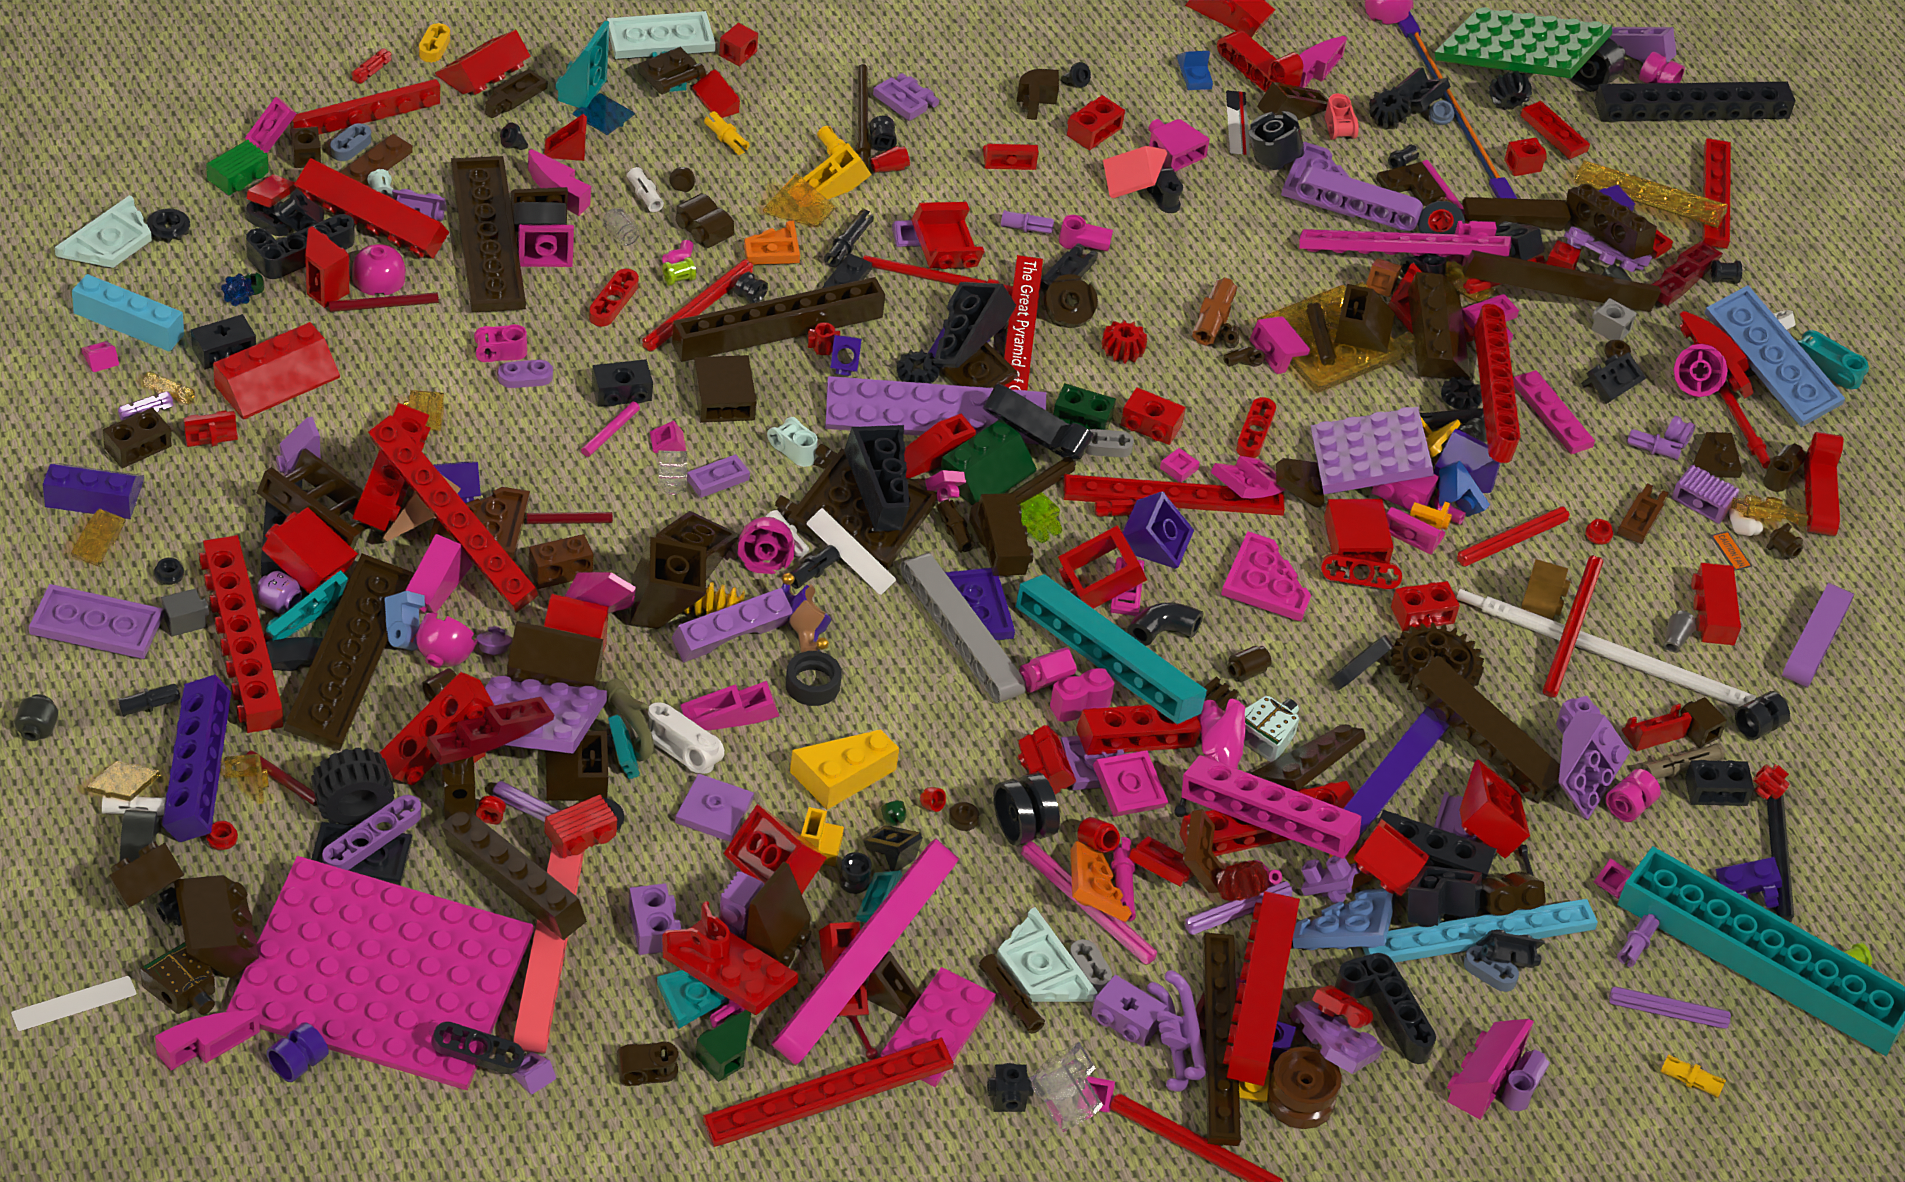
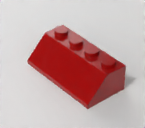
M311 322L213 363L214 386L243 420L340 378L339 371L325 338Z

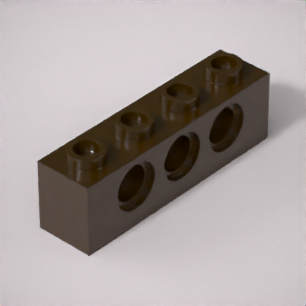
M1581 184L1578 187L1568 189L1566 203L1571 216L1570 221L1633 260L1652 254L1657 226L1647 221L1645 217L1632 212L1627 206L1619 204L1610 196L1596 190L1590 184Z

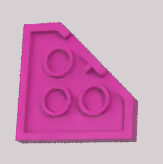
M1247 531L1223 585L1221 595L1302 622L1310 603L1311 594L1306 587L1303 588L1297 580V573L1289 561L1282 558L1278 552L1279 547L1273 539Z

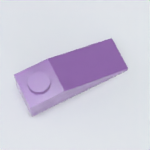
M1612 27V35L1609 38L1615 41L1617 45L1622 46L1626 55L1643 63L1652 52L1666 57L1667 62L1677 55L1673 27Z

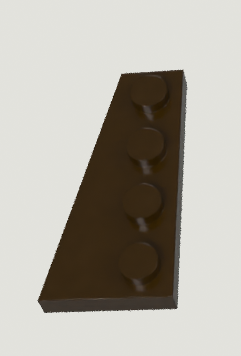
M1348 724L1339 725L1322 736L1249 774L1294 791H1299L1366 740L1364 729L1351 727Z

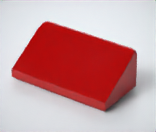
M716 69L710 71L706 77L700 79L692 86V90L710 112H717L721 118L739 113L740 98Z

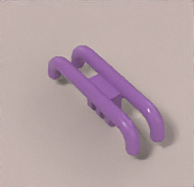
M1169 970L1165 973V979L1173 984L1180 994L1184 1013L1183 1017L1176 1015L1173 1000L1163 986L1156 982H1150L1147 985V991L1156 996L1160 1002L1167 1005L1166 1011H1160L1156 1014L1157 1021L1160 1022L1158 1025L1159 1031L1163 1033L1161 1034V1041L1171 1048L1176 1079H1168L1166 1086L1171 1091L1181 1092L1187 1088L1189 1079L1200 1080L1205 1076L1207 1062L1190 986L1180 974ZM1191 1047L1194 1067H1187L1184 1050Z

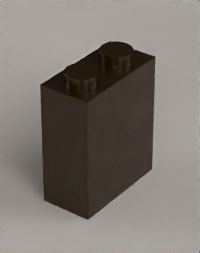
M749 355L694 357L693 380L700 423L755 420L757 401Z

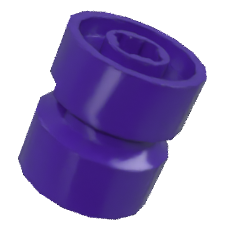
M307 1022L301 1023L288 1033L287 1038H281L266 1050L267 1058L272 1068L287 1082H294L307 1072L308 1064L313 1067L329 1054L328 1046L322 1035Z

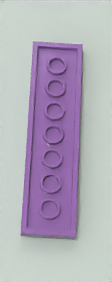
M828 376L825 429L850 431L851 427L904 425V435L921 436L936 423L962 413L976 430V434H978L999 419L983 409L993 388ZM1013 390L1046 410V392ZM1020 433L1024 443L1039 444Z

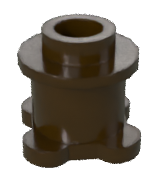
M1785 523L1781 528L1775 529L1770 534V540L1766 546L1769 551L1776 548L1784 560L1796 558L1803 550V539L1794 536L1790 532L1792 526L1789 523Z

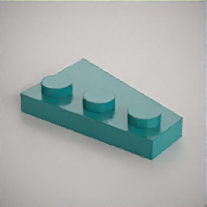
M340 570L280 618L272 619L265 627V643L288 638L339 605L348 580L345 574Z
M683 970L657 976L658 988L678 1029L729 1000Z

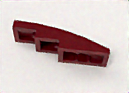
M1700 241L1679 254L1676 263L1666 268L1662 277L1651 284L1660 287L1661 294L1657 301L1668 307L1678 300L1711 269L1712 261L1719 260L1723 253Z
M542 697L489 706L486 709L485 717L457 722L455 732L428 737L427 748L439 765L470 758L512 742L554 720L555 715Z

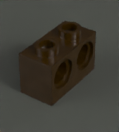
M153 407L103 429L104 448L122 469L172 446L171 428Z

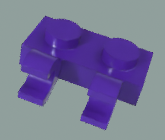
M1774 857L1716 869L1718 883L1747 899V894L1762 891L1767 908L1779 906L1777 888L1782 887V879Z

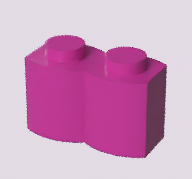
M1066 647L1033 658L1029 663L1019 668V672L1025 682V689L1029 693L1072 676L1077 670L1070 649Z
M1103 668L1088 670L1080 677L1071 676L1063 678L1053 685L1050 708L1058 721L1061 722L1080 718L1083 709L1108 708L1111 704L1115 683L1106 669Z

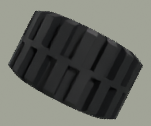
M354 748L352 750L344 749L339 753L335 752L329 755L328 759H323L320 762V766L315 767L313 770L314 775L311 776L319 812L330 823L338 822V824L356 825L394 800L395 791L386 761L380 753H374L372 749L362 750V748Z

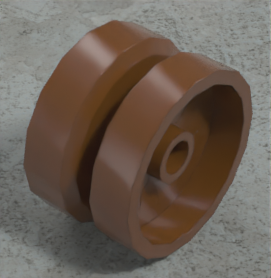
M1296 1047L1282 1053L1274 1063L1268 1087L1267 1104L1272 1114L1282 1123L1299 1129L1317 1128L1327 1122L1334 1111L1336 1098L1341 1088L1342 1075L1339 1066L1325 1059L1320 1050L1315 1048Z

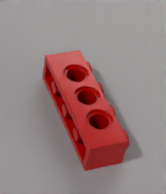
M460 672L379 752L382 758L385 759L394 779L410 785H414L417 781L421 780L437 763V760L427 748L428 737L455 732L457 722L484 717L487 707L494 706L480 679Z
M1150 704L1083 709L1076 726L1077 734L1080 737L1086 755L1102 754V752L1106 754L1117 753V750L1121 749L1125 753L1195 747L1202 729L1197 716L1176 724Z

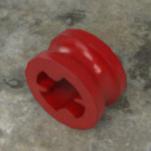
M484 796L479 801L476 816L485 823L497 825L503 820L506 804L496 796Z

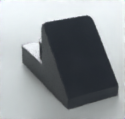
M884 825L864 838L863 841L867 850L885 854L891 871H899L916 859L923 837L921 832Z

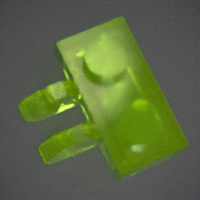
M1041 492L1020 504L1022 525H1025L1027 532H1030L1039 542L1044 543L1049 540L1050 535L1046 529L1055 536L1062 533V525L1055 518L1059 516L1060 508L1044 493Z

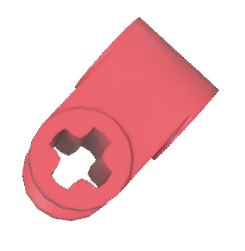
M1336 93L1331 95L1324 116L1330 139L1335 140L1337 137L1349 136L1351 139H1356L1359 126L1351 100L1344 94Z

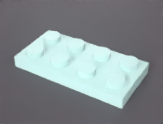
M706 11L607 18V21L610 22L609 37L615 59L652 56V52H657L658 55H661L664 51L668 52L678 47H681L687 54L715 52V40Z

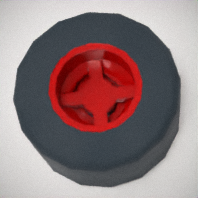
M1437 201L1429 204L1422 210L1418 221V228L1420 233L1455 234L1458 221H1462L1465 224V219L1461 209L1455 204L1448 201Z

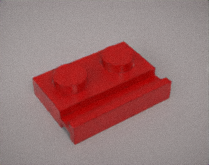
M1150 836L1137 844L1136 849L1132 848L1128 857L1132 862L1179 887L1182 886L1183 882L1186 883L1194 876L1189 867L1185 865L1183 854Z

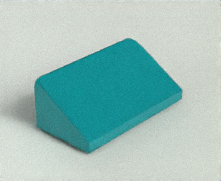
M901 871L874 873L857 913L856 920L865 923L869 920L903 877Z

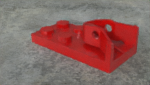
M705 901L701 906V920L692 927L680 930H667L662 934L664 959L754 1015L759 1014L798 983L797 972L731 933L724 922L711 914L708 901Z

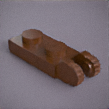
M1647 483L1642 493L1637 495L1621 522L1617 534L1643 544L1662 512L1669 492L1663 490L1659 494L1658 499L1655 500L1650 497L1653 485Z

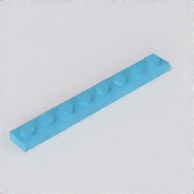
M1582 899L1540 906L1531 910L1520 909L1503 916L1490 914L1475 918L1441 922L1438 926L1434 925L1432 927L1416 926L1388 931L1385 946H1378L1376 948H1366L1363 946L1362 948L1366 956L1374 953H1383L1396 963L1468 951L1472 946H1476V942L1491 930L1500 929L1509 934L1530 935L1534 939L1595 930L1598 921L1588 900Z

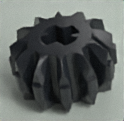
M1507 71L1504 75L1499 74L1498 78L1491 80L1492 84L1489 86L1492 102L1496 108H1502L1503 110L1522 106V103L1528 102L1530 100L1529 97L1532 95V86L1525 73H1519V71H1514L1513 73Z
M1394 86L1391 90L1387 91L1384 87L1382 93L1375 92L1374 98L1370 99V117L1374 119L1377 126L1383 124L1387 130L1390 125H1393L1397 129L1398 123L1406 124V117L1411 116V100L1409 96H1406L1404 90L1397 92Z

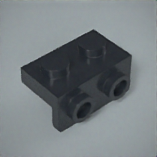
M1420 67L1397 85L1396 89L1397 92L1404 90L1406 96H1409L1411 111L1421 113L1428 110L1432 102L1442 98L1443 93L1451 86L1448 78L1428 80L1424 68Z

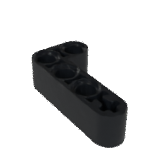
M335 215L312 225L319 232L327 235L337 246L345 250L354 244V220L349 215ZM312 226L279 240H276L265 229H251L246 234L248 260L268 279H278L306 267L308 228Z
M996 383L983 406V409L990 415L1003 420L1010 427L1061 457H1070L1075 462L1081 460L1094 437L1093 432L1077 423L1069 425L1002 384Z
M1374 953L1344 962L1340 966L1335 987L1355 999L1370 996L1405 1058L1414 1064L1426 1063L1431 1057L1436 1034L1393 960L1386 954Z

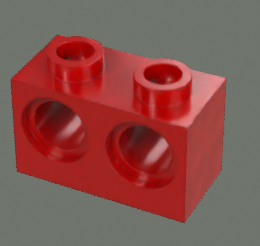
M1101 95L1094 101H1090L1078 112L1070 115L1067 121V136L1090 151L1122 129L1125 109Z
M1448 581L1397 588L1391 603V609L1402 632L1409 631L1411 626L1419 629L1421 623L1426 628L1431 627V623H1434L1436 626L1455 624L1460 607Z

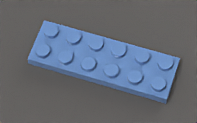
M1749 285L1706 307L1705 315L1739 346L1747 357L1749 367L1800 427L1805 426L1844 403L1845 397Z

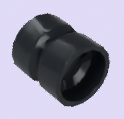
M1769 691L1755 698V700L1738 707L1735 711L1736 725L1749 740H1757L1770 733V731L1784 726L1790 720L1788 704L1775 691Z

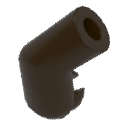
M1226 323L1223 325L1224 328L1221 329L1220 335L1225 337L1227 347L1235 348L1239 343V328Z
M1243 347L1225 354L1223 360L1228 367L1238 363L1255 367L1262 364L1265 360V354L1260 349Z

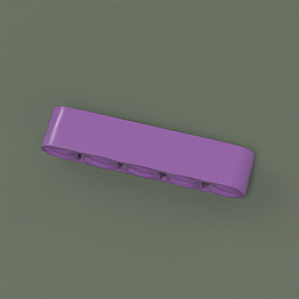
M1316 167L1304 169L1296 186V193L1303 200L1404 231L1415 229L1423 210V205L1417 198Z
M1831 583L1827 584L1787 661L1782 677L1807 688L1809 687L1852 602L1854 593Z

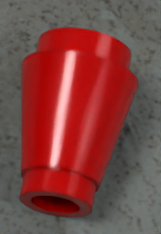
M897 145L870 158V163L874 173L905 170V167L910 166V159L906 147H899Z

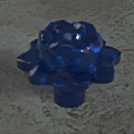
M241 273L234 277L227 276L225 279L227 284L221 285L224 301H231L232 306L235 307L241 303H249L250 299L248 296L254 294L251 288V279L244 278Z

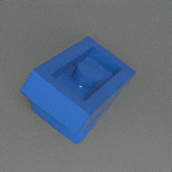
M1188 51L1177 55L1187 90L1212 89L1213 81L1208 69L1210 51Z
M1460 460L1446 465L1439 470L1440 506H1443L1444 502H1456L1459 508L1466 513V517L1483 512L1490 506Z

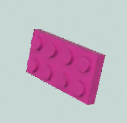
M941 967L881 1053V1057L942 1037L954 1061L995 1001L996 994ZM946 1071L920 1080L936 1088Z

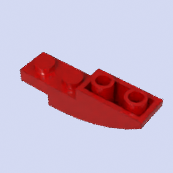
M1686 311L1679 313L1682 322L1679 328L1686 339L1690 337L1694 342L1692 345L1705 344L1717 349L1726 360L1727 374L1730 377L1727 380L1735 393L1739 391L1744 399L1752 395L1751 382L1744 373V371L1749 369L1748 360L1739 346L1727 334L1709 321Z

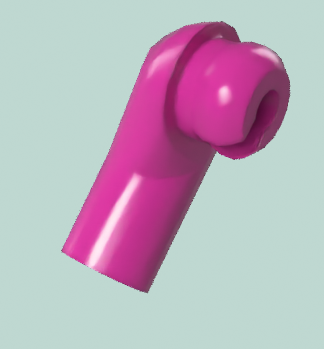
M683 240L679 249L671 250L662 256L663 264L665 262L670 264L681 262L686 257L691 258L694 247L693 243L689 240Z

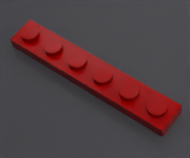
M437 79L298 113L290 122V135L291 128L318 127L320 135L344 129L353 124L381 120L440 104V84Z
M1706 138L1703 168L1702 241L1713 247L1728 249L1730 243L1731 142Z

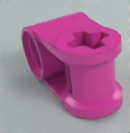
M521 325L484 326L477 329L474 333L475 342L478 344L476 357L481 362L521 360L527 355V331ZM487 348H489V355L486 353Z

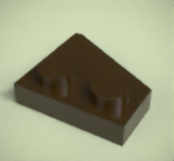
M1706 432L1692 465L1709 472L1714 477L1740 478L1743 471L1733 434Z

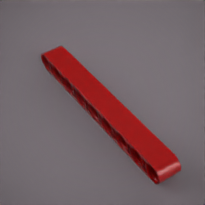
M1484 304L1474 327L1488 454L1497 462L1509 463L1512 461L1521 436L1506 319L1502 308L1494 304Z

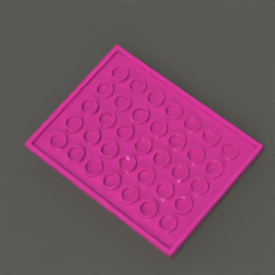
M297 856L256 944L259 958L245 968L226 1012L256 1010L259 1013L260 1029L285 1037L301 1023L307 1022L322 1035L329 1050L468 1091L478 1065L438 1053L432 1046V1035L435 1028L442 1022H453L484 1033H492L534 931L533 924ZM445 1032L443 1036V1042L449 1044L451 1041L450 1033ZM462 1037L458 1048L462 1049L466 1040L465 1037ZM473 1041L469 1044L472 1053L476 1055L484 1053L486 1046L482 1042Z

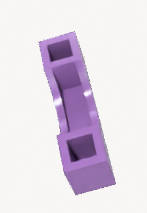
M781 587L680 624L671 638L682 661L687 662L712 652L720 645L738 636L752 632L762 634L786 625L789 621V616L792 614V608Z

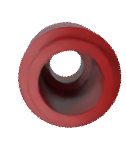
M1088 817L1078 827L1077 837L1079 842L1094 850L1109 852L1114 850L1120 842V833L1117 828L1103 820Z

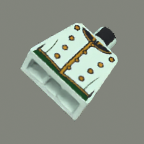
M1265 696L1245 708L1244 744L1270 762L1278 759L1296 734L1299 717L1296 714L1299 711L1297 703L1288 698L1280 704L1272 697Z

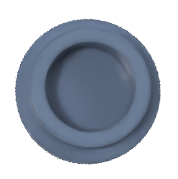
M1444 100L1435 102L1429 110L1430 119L1439 125L1450 123L1454 117L1452 105Z

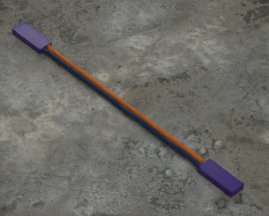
M1409 11V16L1398 22V26L1405 38L1409 37L1432 78H1443L1419 37L1421 30ZM1447 89L1443 93L1445 101L1452 105L1457 122L1490 178L1489 185L1497 198L1517 199L1506 178L1500 177L1452 92L1450 89Z

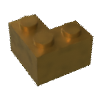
M1535 559L1521 609L1553 620L1554 615L1560 616L1565 601L1560 599V596H1567L1571 581L1566 580L1568 568Z

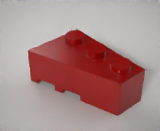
M1189 0L1185 5L1235 31L1242 30L1251 38L1267 23L1276 10L1265 0Z

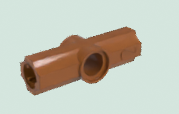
M1225 277L1221 280H1216L1209 297L1204 298L1199 319L1192 334V337L1198 344L1205 346L1214 344L1221 326L1224 327L1223 325L1226 324L1231 304L1237 292V286L1233 283V280Z

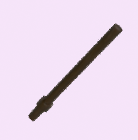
M861 64L858 66V143L856 144V153L866 167L869 168L868 158L871 156V145L868 143V67L865 64Z

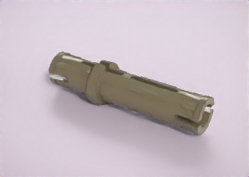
M1715 743L1714 745L1674 756L1670 754L1664 756L1660 761L1644 764L1641 769L1648 771L1656 780L1667 776L1673 778L1677 777L1680 772L1687 771L1691 760L1722 761L1724 759V751L1720 744Z

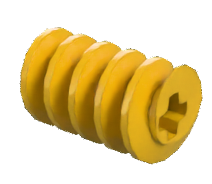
M710 582L706 588L705 596L684 610V612L690 614L695 607L696 616H702L705 610L706 615L743 602L745 590L739 597L737 596L736 587H733L730 593L726 594L725 585L722 584L718 591H714V582Z

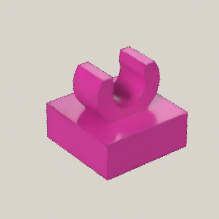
M942 470L925 479L927 490L937 491V499L939 502L949 499V497L958 498V486L966 483L964 472Z

